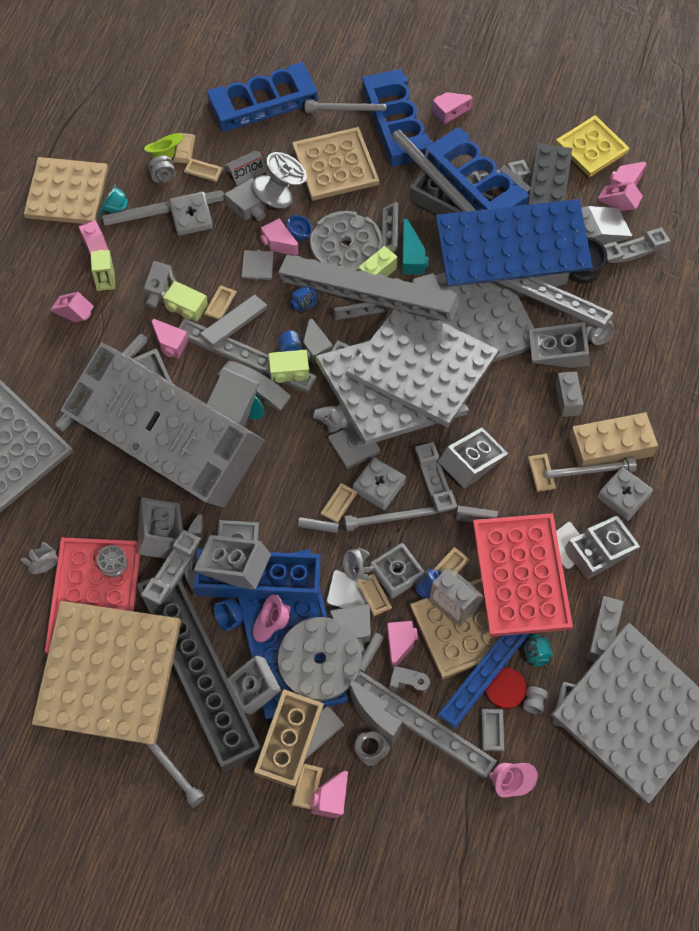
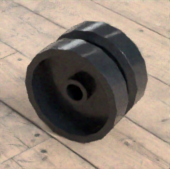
M587 237L593 268L588 271L569 273L568 278L580 284H588L597 280L607 261L606 248L600 241L592 237Z

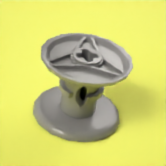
M273 152L266 159L271 177L264 175L256 177L252 182V187L255 194L264 203L275 208H286L292 202V196L288 189L289 185L304 183L307 175L303 166L296 159L281 152Z

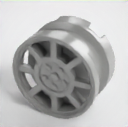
M168 156L155 157L148 164L154 182L159 183V181H163V183L172 180L171 177L176 174L172 159Z
M109 545L99 551L97 564L104 576L115 578L126 571L127 559L120 547Z

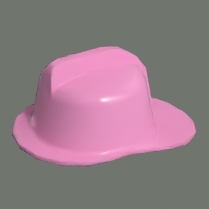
M273 594L266 599L256 619L253 636L258 642L266 641L274 631L284 628L289 621L291 607L282 603L278 595Z
M501 763L495 768L494 772L489 773L496 793L500 797L527 794L536 785L538 779L536 768L529 763Z

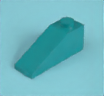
M404 219L402 274H424L425 267H428L429 257L425 256V248L408 219Z

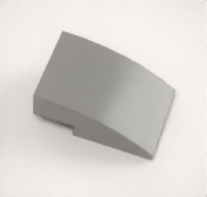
M618 516L587 529L584 534L569 540L564 547L586 579L605 571L640 548Z
M352 681L350 684V699L358 715L371 731L381 733L388 741L390 747H392L401 734L402 721L388 713V702Z

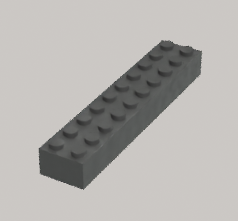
M151 578L137 584L140 596ZM179 580L169 596L160 605L141 596L149 614L181 619L172 665L222 773L259 757L261 754L259 743L181 580Z

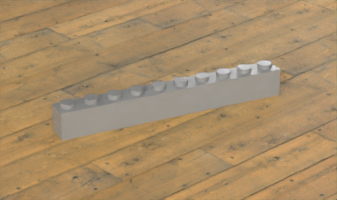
M286 255L279 270L283 283L300 287L307 286L317 291L448 322L453 321L459 306L458 295L451 290H440L433 286L427 287L415 282H405L398 278L392 279L380 274L374 275L366 271L352 270L349 267H339L332 263L326 264L314 259H304L297 255Z

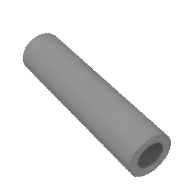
M300 517L298 527L337 533L339 523Z
M378 633L374 634L362 655L361 671L363 673L384 639Z

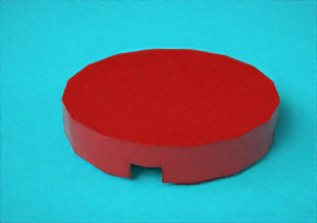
M503 668L485 690L488 701L495 707L513 709L524 700L527 687L523 676L519 672L511 668Z

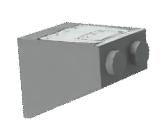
M446 568L432 583L429 601L461 627L484 603V596L458 572Z

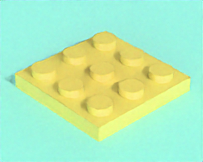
M596 115L556 139L555 143L557 146L572 148L571 160L589 177L627 154L630 149Z

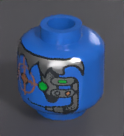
M302 286L291 294L290 306L294 311L306 313L316 306L318 296L313 288Z
M291 330L281 334L278 339L279 352L303 350L301 335Z
M427 569L416 579L415 588L422 598L430 599L432 583L442 572Z

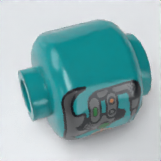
M539 634L528 637L529 640L523 646L528 663L533 664L535 667L548 664L553 656L550 641Z

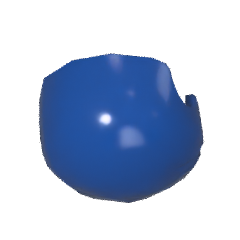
M292 215L285 224V227L298 242L306 240L312 233L310 222L303 216Z
M224 599L214 605L216 621L224 631L235 629L241 625L243 612L241 606L236 601Z

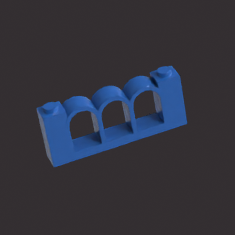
M303 62L287 66V69H277L270 74L269 78L261 75L255 76L247 82V85L236 82L228 85L225 89L221 86L207 91L208 103L222 132L305 107L306 100L318 102V91ZM279 83L289 84L295 93L280 97L275 86ZM265 90L271 95L273 100L257 104L253 92ZM238 96L243 97L248 101L250 107L235 111L230 100Z
M402 69L362 77V90L367 104H379L378 99L395 95L402 97L400 100L382 103L387 106L385 111H371L391 167L415 162L393 140L392 135L397 130H401L402 133H416V136L409 137L408 139L424 156L426 154V147L433 144V141L429 140L428 135L424 134L422 122L416 119L417 107L413 102L409 101L408 79L403 74ZM402 113L410 116L391 122H386L385 119L387 116Z
M456 128L426 147L425 157L476 210L527 205L529 198L527 191L518 184L513 185V180L507 174L497 172V166L492 159L480 156L481 153L478 145L471 142L469 135L461 128ZM460 155H469L473 158L458 169L450 163L451 160ZM479 170L490 174L475 185H472L466 179L467 176ZM494 186H499L506 190L492 201L487 200L482 195L483 192Z

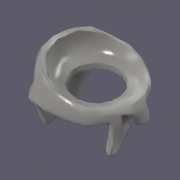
M611 320L604 329L595 325L586 328L587 340L594 345L606 343L614 332V325Z
M45 542L41 543V548L29 551V557L32 562L26 558L20 559L28 566V571L31 574L47 572L58 563L55 549Z
M358 548L345 553L343 568L351 580L357 581L361 579L370 581V577L367 574H363L374 569V566L363 567L367 565L366 558L370 555L368 551Z
M377 731L362 732L355 742L354 750L363 763L368 766H374L388 754L390 745L386 738ZM368 738L375 739L379 745L376 753L370 755L364 753L361 748L363 741Z

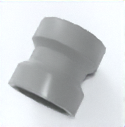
M528 687L526 692L527 700L524 701L523 709L529 713L543 714L545 708L543 703L547 699L548 692L539 687Z

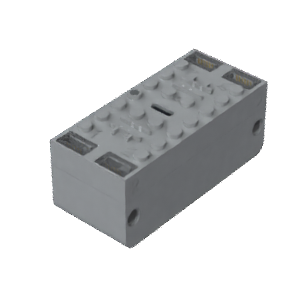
M103 342L100 343L60 410L204 502L225 508L265 441L260 436L144 365Z

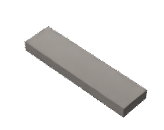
M253 295L201 332L200 337L214 348L267 310V304L256 295Z

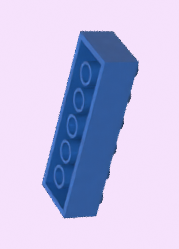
M197 549L196 564L201 556L203 549ZM270 552L271 556L256 590L236 587L195 572V595L267 599L270 595L275 594L281 600L318 602L321 555Z

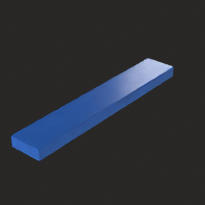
M530 633L500 636L441 710L438 717L455 729Z

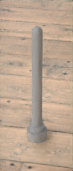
M306 100L305 102L307 114H314L318 110L385 111L387 109L385 104L318 103L314 100Z
M625 457L624 460L616 463L548 470L544 472L545 478L614 471L619 470L621 467H624L629 472H636L637 464L634 457Z
M435 507L362 518L349 515L344 516L345 531L349 532L362 525L434 515L437 513Z
M146 744L184 790L187 798L186 801L192 808L199 805L205 798L203 792L200 789L193 788L157 744Z

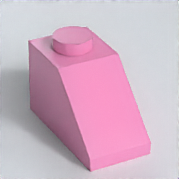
M446 92L433 100L432 112L445 125L470 110L473 97L471 95Z
M640 162L620 166L617 172L613 171L609 179L610 185L633 181L636 186L644 174L647 163Z
M633 181L605 186L598 200L611 207L619 208L620 211L636 209L643 196Z
M280 219L261 227L260 240L264 246H268L270 251L298 255V243Z
M96 220L79 226L82 241L90 257L91 252L108 250Z
M79 292L59 296L50 310L73 322L85 321L90 317V311L94 306Z
M153 319V330L162 353L168 357L179 359L189 342L187 331Z
M412 621L387 624L391 669L400 664L414 647V641L418 640L417 628H413Z
M347 771L335 775L313 792L310 798L311 814L330 818H337L343 815L348 777Z

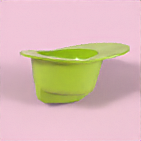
M179 133L168 135L154 143L148 144L144 150L150 152L152 159L158 156L173 158L175 146L182 142L184 136Z

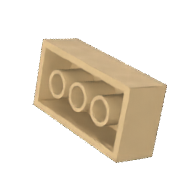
M646 412L573 426L569 436L578 467L621 462L625 457H634L635 460L653 457L658 447Z
M283 689L254 770V775L293 789L296 788L324 703Z

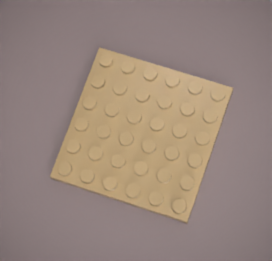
M61 601L32 725L155 745L181 619Z

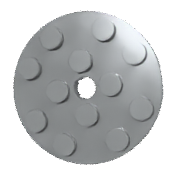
M339 211L325 216L317 223L310 237L311 252L314 259L318 262L332 263L335 266L349 267L352 270L358 271L360 265L382 248V235L378 226L370 218L357 215V212ZM344 240H348L351 243L349 244V246L342 244L341 242Z
M316 617L300 622L286 634L280 645L278 665L282 678L294 693L315 701H327L341 696L342 693L350 688L352 681L356 682L361 671L362 652L358 639L346 625L335 619ZM320 653L326 656V660L322 664L314 661L315 656Z

